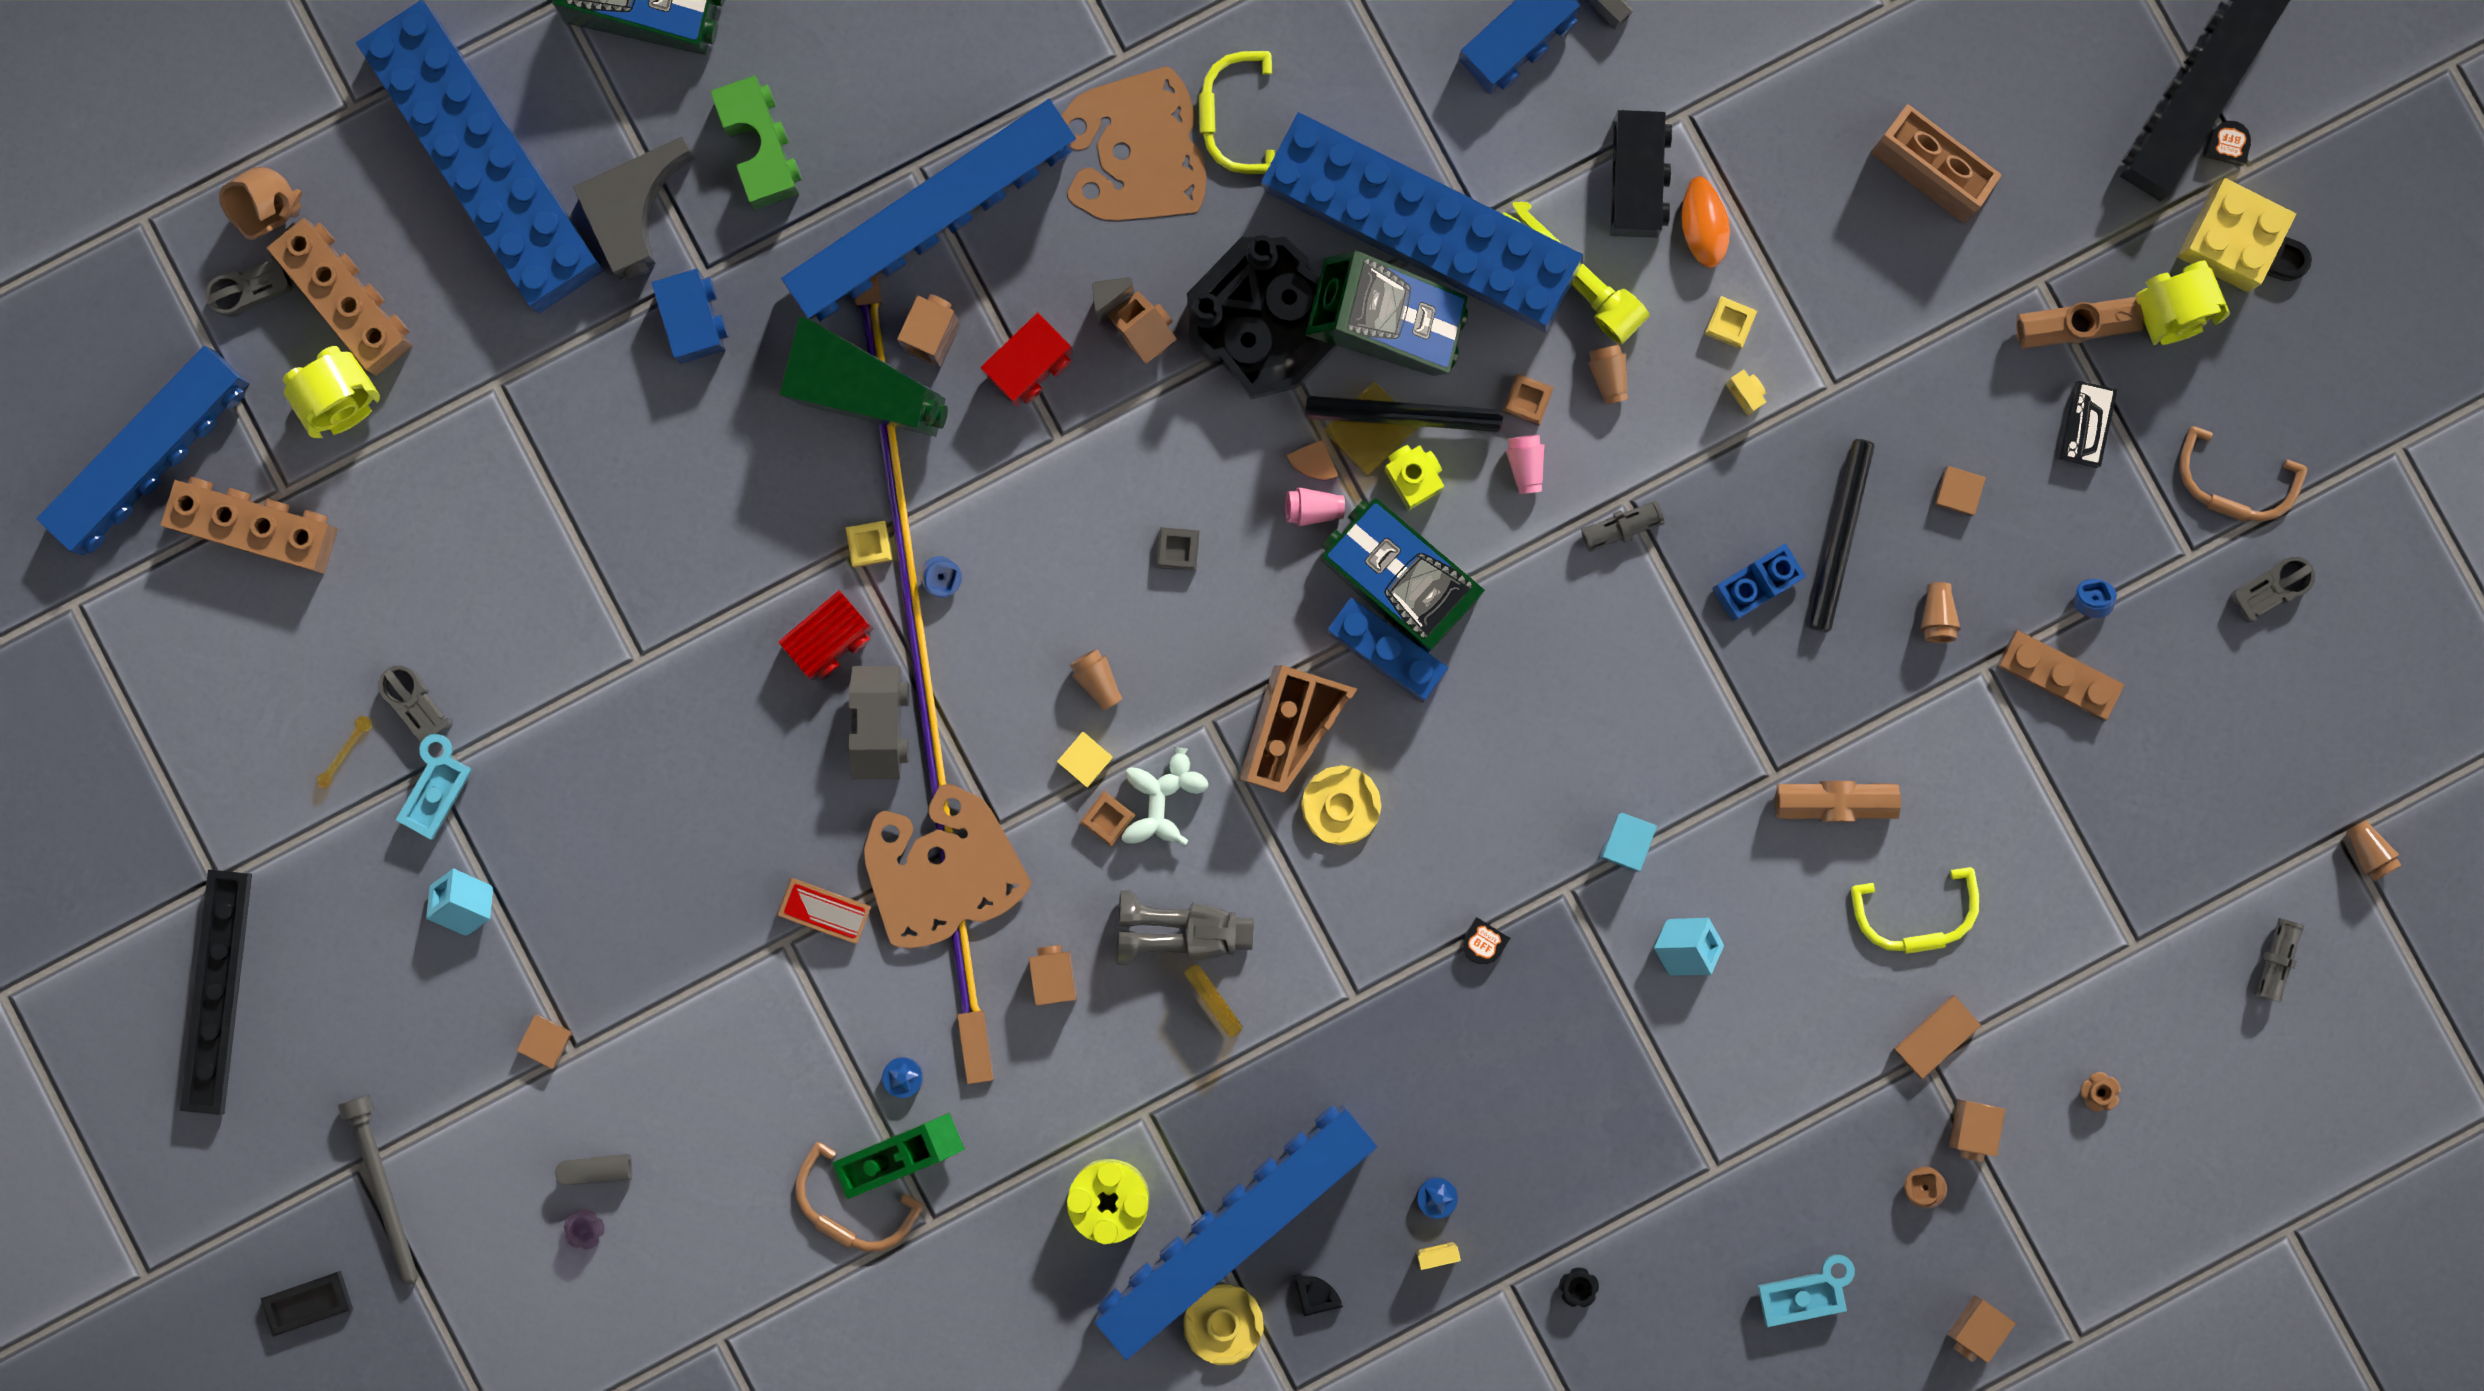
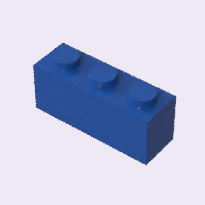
M1515 0L1461 49L1458 60L1490 94L1498 86L1505 90L1519 77L1520 73L1517 69L1527 60L1532 64L1535 63L1549 49L1546 43L1555 34L1563 37L1577 24L1578 20L1575 16L1578 13L1580 4L1576 0Z
M1351 597L1326 632L1327 635L1422 703L1427 699L1449 668Z

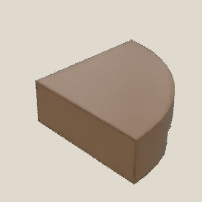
M1323 440L1286 455L1291 466L1309 478L1322 481L1338 478V473Z

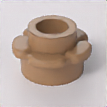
M2096 1072L2083 1082L2081 1097L2090 1110L2101 1112L2105 1109L2109 1111L2117 1106L2119 1102L2118 1094L2121 1088L2114 1077L2109 1078L2106 1073ZM2101 1088L2105 1092L2103 1096L2098 1095V1090Z

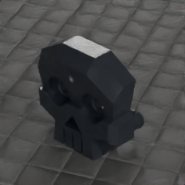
M1265 235L1256 236L1255 238L1241 237L1187 293L1190 314V343L1212 364L1222 362L1250 399L1299 388L1337 348V345L1306 336L1320 277L1307 268L1308 258L1286 237L1269 238ZM1248 283L1252 302L1233 299ZM1292 292L1296 295L1297 301L1291 305L1285 304L1282 301L1283 294ZM1244 335H1252L1256 343L1254 346L1247 348L1241 344V338Z

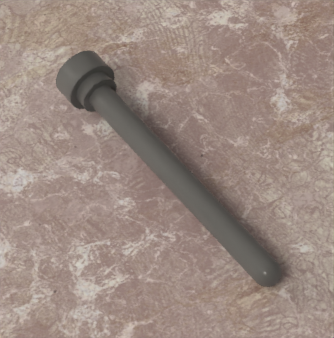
M370 1095L339 1104L338 1108L342 1120L347 1119L348 1126H353L401 1279L403 1283L412 1285L417 1281L418 1274L369 1120H372L371 1111L374 1108Z

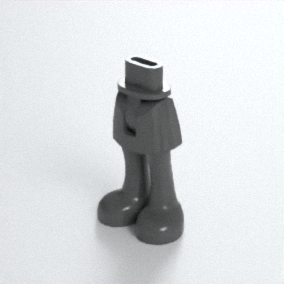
M1130 890L1120 891L1119 926L1149 925L1185 929V933L1144 934L1119 930L1117 937V965H1130L1137 955L1145 952L1187 953L1189 960H1203L1228 954V949L1229 955H1234L1235 950H1252L1254 918L1236 917V912H1231L1230 915L1229 912L1217 907L1193 902L1189 909L1152 908L1141 904L1134 892Z

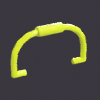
M1242 51L1229 54L1214 63L1204 78L1202 93L1199 94L1200 134L1204 136L1206 149L1215 162L1230 172L1266 174L1275 156V150L1265 151L1266 164H1241L1232 162L1224 157L1216 147L1213 136L1216 133L1215 100L1212 87L1215 78L1221 70L1230 64L1242 61H1262V74L1271 75L1272 56L1269 51Z
M1967 867L1950 870L1952 880L1966 878L1969 893V911L1964 922L1955 931L1947 934L1939 932L1903 938L1902 941H1890L1879 936L1869 926L1864 912L1861 895L1875 893L1874 883H1867L1851 887L1854 913L1861 932L1873 944L1888 951H1904L1905 954L1945 948L1946 944L1961 939L1973 927L1979 913V892L1974 869Z

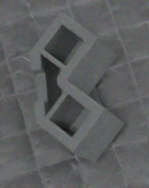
M852 666L849 689V709L852 711V733L849 734L852 779H900L902 763H909V739H902L900 725L902 706H909V682H902L900 666Z

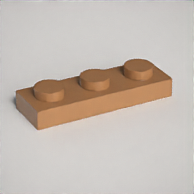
M2019 630L2014 631L1996 666L2102 721L2108 720L2125 684Z

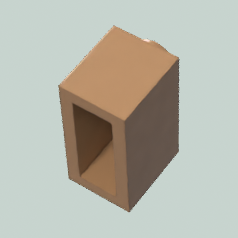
M932 294L929 295L928 300L917 295L897 338L904 352L941 368L960 327L955 311L951 309V303Z

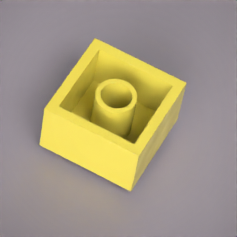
M2224 178L2211 188L2177 257L2190 264L2205 260L2215 277L2248 293L2262 284L2296 213Z

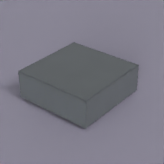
M1160 527L1156 567L1196 571L1200 531Z

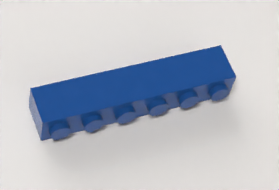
M204 345L53 500L36 520L70 552L82 556L86 552L88 554L94 552L105 541L106 537L104 534L114 524L122 523L131 515L134 509L132 505L142 495L146 496L152 493L159 486L162 480L160 476L170 466H177L189 454L188 447L198 437L203 438L215 428L217 425L215 419L226 408L232 409L245 396L243 390L250 383L216 351Z

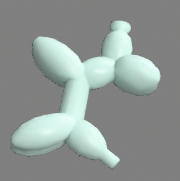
M1174 747L1176 754L1171 757V773L1160 777L1158 781L1154 776L1142 769L1128 768L1125 774L1129 783L1138 791L1149 795L1148 818L1136 821L1126 828L1122 834V841L1128 844H1136L1156 834L1163 841L1177 842L1185 847L1188 840L1180 835L1179 829L1173 822L1164 819L1165 796L1175 793L1179 788L1194 794L1205 792L1208 789V781L1202 774L1189 772L1190 761L1185 755L1188 748Z

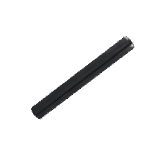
M1317 396L1308 397L1305 408L1306 417L1309 419L1492 432L1500 431L1503 426V411L1500 409Z
M1855 439L1851 445L1809 627L1815 631L1827 633L1832 629L1875 447L1874 443L1868 440Z

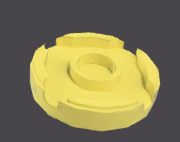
M1342 765L1326 768L1312 778L1304 790L1301 807L1303 819L1315 836L1326 843L1341 846L1356 843L1370 834L1378 822L1381 801L1379 791L1369 776L1358 769Z
M1229 1283L1216 1284L1186 1310L1183 1319L1184 1335L1191 1350L1203 1360L1218 1366L1233 1365L1248 1358L1258 1346L1264 1330L1262 1311L1256 1299L1244 1288Z

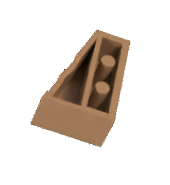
M1284 665L1273 666L1239 780L1275 792L1285 793L1314 752V748L1323 735L1336 721L1335 718L1347 701L1355 694L1357 688Z

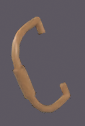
M2196 426L2189 428L2181 451L2179 470L2184 486L2194 498L2206 504L2207 509L2243 522L2247 520L2264 522L2279 518L2292 508L2300 494L2307 473V467L2288 459L2285 460L2283 468L2296 474L2286 499L2275 509L2264 512L2252 511L2251 507L2215 494L2210 496L2201 491L2192 479L2189 468L2190 457L2196 438L2210 442L2213 433Z
M816 1142L801 1165L795 1182L796 1200L802 1213L815 1224L814 1228L848 1249L851 1246L865 1252L884 1251L898 1244L911 1230L923 1210V1204L906 1193L900 1202L911 1208L900 1228L892 1236L882 1241L867 1242L858 1239L855 1233L823 1214L821 1216L818 1215L811 1208L806 1198L805 1186L809 1172L820 1154L832 1161L837 1153L823 1143Z

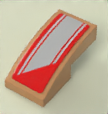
M790 877L776 915L858 944L871 906Z

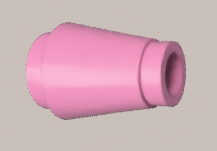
M1540 435L1509 438V448L1505 449L1516 485L1518 486L1519 494L1542 491L1545 444L1540 443Z
M1297 487L1296 491H1287L1285 516L1287 523H1296L1297 527L1344 518L1345 499L1343 495Z

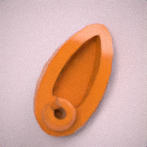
M1697 176L1691 180L1684 196L1682 228L1687 245L1693 256L1703 266L1713 268L1726 255L1730 236L1729 219L1725 207L1713 186L1704 177Z

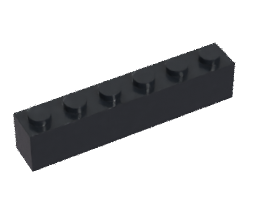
M2229 0L2222 12L2217 9L2203 29L2209 33L2202 45L2196 42L2183 61L2184 64L2188 65L2183 76L2180 78L2176 75L2164 91L2163 96L2168 99L2161 111L2155 108L2144 123L2142 129L2147 131V134L2140 144L2134 142L2121 162L2127 166L2120 175L2121 178L2159 201L2171 194L2290 0Z

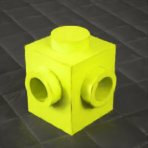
M1406 445L1388 456L1391 463L1385 466L1384 471L1408 511L1443 491L1445 486L1438 476L1442 468L1432 451L1425 453L1420 445L1411 450L1409 445Z

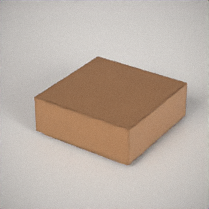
M1516 374L1504 405L1503 413L1539 426L1554 387Z
M1951 466L1945 467L1934 505L1971 517L1974 516L1986 477Z
M1103 791L1080 823L1112 847L1136 815Z
M536 1014L516 1051L554 1069L573 1032Z

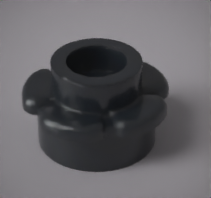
M1581 1267L1573 1268L1570 1271L1571 1273L1564 1274L1560 1279L1559 1289L1563 1293L1562 1299L1571 1307H1576L1577 1305L1587 1307L1596 1299L1595 1295L1599 1290V1282L1594 1275L1589 1274L1587 1269ZM1577 1284L1583 1286V1289L1579 1292L1575 1290Z

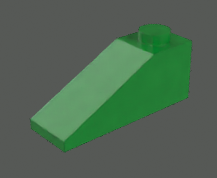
M946 1113L832 1162L848 1200L941 1162L965 1150L950 1113Z

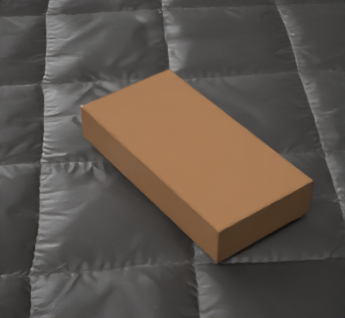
M1951 995L1893 1049L1920 1079H1923L1982 1025L1955 995Z

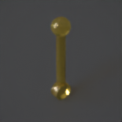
M360 716L355 720L356 728L326 772L317 776L316 782L319 787L328 788L332 784L333 774L362 732H367L371 729L372 721L370 718Z

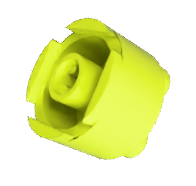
M2205 260L2185 267L2183 269L2184 273L2170 277L2169 273L2154 276L2146 281L2148 288L2136 294V301L2141 305L2143 321L2153 345H2157L2159 341L2162 345H2168L2204 332L2202 327L2210 319H2212L2214 325H2217L2230 315L2214 273L2208 267Z
M331 346L322 350L317 355V360L304 368L298 367L290 370L282 379L285 384V398L312 438H323L320 432L329 429L333 435H336L354 427L372 412L369 407L371 401L374 399L378 403L380 400V394L354 354L351 352H341L337 346Z
M1115 1159L1094 1161L1084 1167L1071 1184L1067 1198L1069 1217L1075 1228L1083 1236L1094 1242L1112 1244L1126 1240L1139 1230L1146 1218L1149 1208L1147 1183L1142 1174L1127 1162ZM1103 1191L1107 1195H1111L1113 1192L1118 1195L1115 1202L1117 1209L1113 1210L1110 1207L1102 1209L1099 1206L1102 1200L1100 1193Z

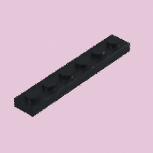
M208 870L180 1111L216 1115L225 1114L252 881L251 873Z

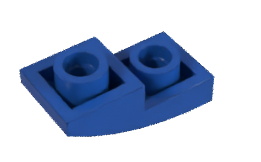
M1785 543L1717 584L1712 589L1731 620L1735 621L1806 578V575Z

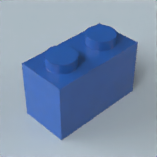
M696 268L651 282L673 356L680 364L726 350L723 339L728 338L729 335L722 315L715 316L711 302L717 300V295L710 277L704 278L702 273Z

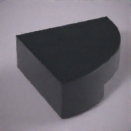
M1312 1275L1294 1276L1304 1317L1343 1307L1338 1293L1325 1280Z

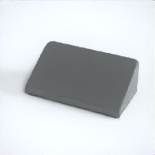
M1130 277L1095 281L1092 283L1098 325L1106 322L1109 319L1107 315L1134 294L1133 282Z

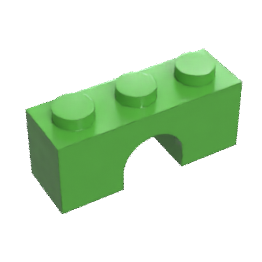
M756 75L711 90L710 92L722 126L728 136L741 132H753L761 138V147L757 155L751 160L737 165L752 207L757 210L799 195L796 183L802 181V177L795 159L787 160L783 146L789 144L782 122L774 123L770 109L776 107L769 85L761 86Z

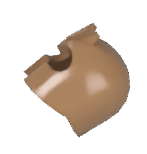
M253 167L222 186L219 192V203L225 216L238 228L240 233L246 239L255 240L282 226L290 217H297L299 215L298 210L302 207L300 199L303 192L299 189L293 191L287 180L280 173L268 167Z

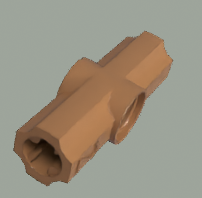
M2137 297L2097 303L2080 302L2071 307L2018 314L2016 316L2017 339L2023 350L2062 343L2079 344L2089 339L2141 332L2143 330V311L2141 305L2136 301ZM2073 314H2079L2085 318L2087 322L2086 332L2077 331L2071 323Z
M1819 781V784H1776L1775 810L1777 818L1820 819V822H1856V819H1899L1901 809L1899 784H1856V781Z

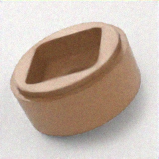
M1919 1167L1911 1171L1907 1176L1904 1190L1907 1198L1914 1205L1923 1209H1931L1940 1205L1945 1199L1947 1184L1944 1177L1935 1169Z

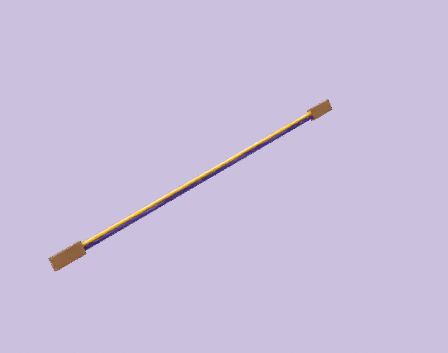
M876 275L870 279L873 287L856 298L855 303L857 308L860 307L863 314L868 353L885 362L878 307L879 304H882L879 277ZM878 423L931 796L933 799L938 788L941 785H945L946 781L895 427ZM947 799L943 805V809L947 815L951 816L949 802ZM935 822L936 830L953 834L951 827ZM939 847L940 859L942 863L945 859V852L942 848ZM963 920L952 935L962 1005L961 1013L957 1014L967 1084L992 1081L994 1077L984 1010L981 1011L977 1004L966 920Z

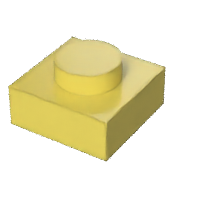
M1743 369L1726 383V386L1747 416L1760 409L1766 403L1763 397L1766 391L1754 374L1748 376Z

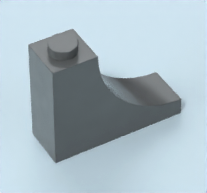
M683 137L677 138L573 187L612 272L620 280L625 277L627 280L637 279L649 271V266L656 263L649 241L650 214L654 201L666 181L678 169L694 160L693 154Z

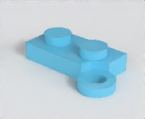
M431 734L421 742L419 748L420 756L427 763V766L396 818V821L431 840L434 839L473 771L470 767L451 758L453 753L452 744L447 737L440 734ZM434 742L440 743L444 748L443 754L438 758L432 757L429 753V746Z
M1834 1254L1823 1262L1821 1267L1822 1273L1757 1285L1765 1325L1771 1327L1846 1312L1842 1287L1848 1285L1853 1280L1855 1275L1853 1263L1841 1254ZM1836 1263H1841L1845 1267V1274L1841 1278H1834L1831 1274V1268Z

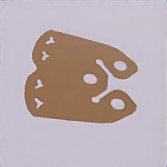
M1165 66L1099 86L1078 95L1061 115L1068 127L1075 118H1081L1087 124V129L1083 134H1074L1076 140L1070 145L1072 149L1083 150L1089 147L1101 126V119L1103 117L1111 119V124L1106 126L1097 143L1101 167L1115 179L1121 180L1124 183L1123 188L1118 190L1114 188V184L1095 169H1081L1077 172L1067 192L1069 200L1075 206L1102 220L1116 221L1198 212L1202 206L1206 190L1205 162L1202 152L1189 139V134L1195 120L1194 109L1186 86L1173 69ZM1166 79L1169 80V86L1175 90V93L1163 90ZM1178 107H1181L1179 115L1182 118V122H1178V120L1174 116H1172V113H1174ZM1118 143L1127 144L1130 148L1129 157L1124 160L1117 159L1113 154L1114 146ZM1186 155L1190 157L1189 164L1193 167V170L1182 166ZM1093 182L1099 186L1100 193L1097 198L1087 199L1083 195L1082 189L1086 183ZM1191 185H1194V190L1191 192L1193 200L1190 201L1184 191L1188 190Z
M945 784L938 788L929 805V815L936 823L958 830L965 828L968 836L961 839L959 835L942 830H936L915 840L905 865L898 864L897 858L903 854L913 833L911 821L906 816L889 811L878 813L872 821L864 848L865 864L891 945L903 948H916L943 941L954 934L963 920L969 919L985 922L1008 911L1024 897L1032 882L992 810L983 799L956 785ZM955 798L960 802L961 810L957 815L949 816L944 812L943 805L947 799ZM888 825H894L899 830L898 839L892 843L884 841L881 835L883 828ZM940 847L944 850L945 859L941 864L935 865L928 860L927 855L931 848ZM1007 883L1018 884L1019 886L1013 888L1008 896L1005 895ZM983 897L993 902V905H985L981 909L977 908L982 902ZM934 919L946 921L945 925H938L934 931L931 930L934 925ZM907 927L917 932V936L907 934L902 937L901 934L905 932Z

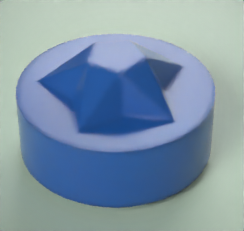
M944 556L930 558L924 563L920 571L922 587L929 594L938 598L953 595L960 587L962 581V574L958 565Z
M2087 579L2077 586L2074 605L2081 614L2087 617L2102 618L2113 611L2117 594L2114 587L2108 582L2101 579Z
M899 1057L890 1061L882 1074V1082L886 1091L898 1098L914 1095L921 1088L924 1078L921 1066L915 1060L908 1057Z
M1433 1177L1424 1181L1419 1187L1417 1202L1424 1214L1431 1218L1440 1219L1449 1216L1455 1210L1458 1194L1450 1181L1441 1177Z

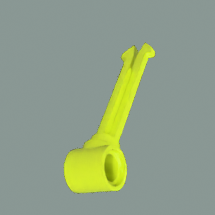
M1528 202L1512 203L1519 218L1528 227L1560 242L1528 212L1532 208ZM1505 212L1502 213V214H1504V215H1506V216H1508V217H1510V218H1512V219H1514V220L1520 222L1519 220H1517L1516 218L1510 216L1509 214H1507V213H1505ZM1582 264L1572 286L1591 303V307L1597 312L1594 320L1601 330L1614 342L1622 345L1650 317V314L1645 306L1629 291L1622 288L1616 292L1610 286L1607 287Z

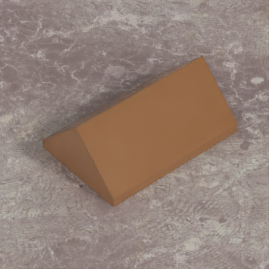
M1909 104L1904 107L1870 152L1964 224L1980 209L2002 176L2001 173Z

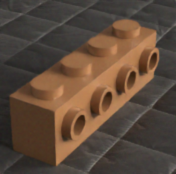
M303 218L266 248L362 366L377 376L413 347L405 337L410 331L395 313L390 317L381 308L385 300L370 283L364 287L355 275L360 272V269L346 253H343L341 256L337 254L331 246L336 240L324 225L319 222L315 226Z
M191 476L188 483L174 480L160 526L321 574L325 573L338 528L326 524L327 516L304 510L302 517L288 513L290 505L266 499L263 506L250 502L252 494L233 488H228L226 494L212 491L214 483Z

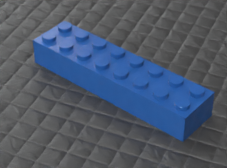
M424 0L418 1L355 42L525 301L538 314L605 271L433 10Z
M1049 98L781 277V280L807 319L811 320L816 316L819 322H822L840 310L836 302L848 294L855 300L873 287L870 279L881 272L886 278L906 265L903 257L914 250L919 256L939 243L940 240L937 237L939 233L948 228L953 234L971 222L973 217L970 212L979 206L986 212L1005 199L1006 194L1003 190L1012 184L1017 189H1020L1040 174L1036 169L1037 167L1047 162L1051 168L1068 157L1073 152L1070 145L1076 140V137Z
M1297 112L1261 181L1266 193L1544 333H1547L1583 264L1582 253L1300 112Z
M1331 1105L1314 1120L1318 1126L1307 1136L1302 1131L1295 1135L1283 1146L1287 1152L1276 1162L1271 1157L1253 1172L1255 1180L1246 1188L1241 1184L1235 1186L1222 1198L1224 1206L1213 1215L1210 1210H1207L1191 1224L1192 1227L1190 1229L1193 1233L1182 1241L1179 1236L1175 1237L1160 1251L1161 1254L1159 1256L1161 1260L1153 1267L1146 1262L1129 1277L1128 1283L1130 1286L1125 1291L1120 1293L1116 1288L1098 1303L1099 1306L1096 1309L1099 1313L1094 1323L1126 1361L1377 1148L1374 1140L1344 1105L1338 1110Z

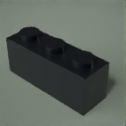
M1618 110L1614 117L1610 236L1658 238L1662 231V226L1669 225L1670 203L1663 202L1664 187L1670 186L1671 164L1664 163L1665 148H1671L1672 124H1665L1666 112Z

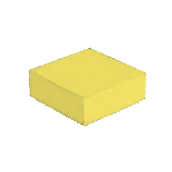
M1720 296L1704 335L1741 350L1757 311Z
M886 521L845 527L853 568L893 561Z
M1082 732L1057 762L1088 788L1111 762L1113 757L1086 733Z
M1453 1242L1419 1249L1416 1252L1421 1270L1461 1261L1458 1247Z

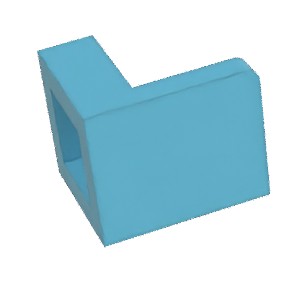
M1619 813L1608 842L1603 844L1599 858L1635 872L1641 871L1657 826L1625 813Z
M453 868L430 885L426 919L467 936L490 920L493 887Z
M1709 918L1668 919L1654 946V950L1671 976L1712 975L1724 944Z

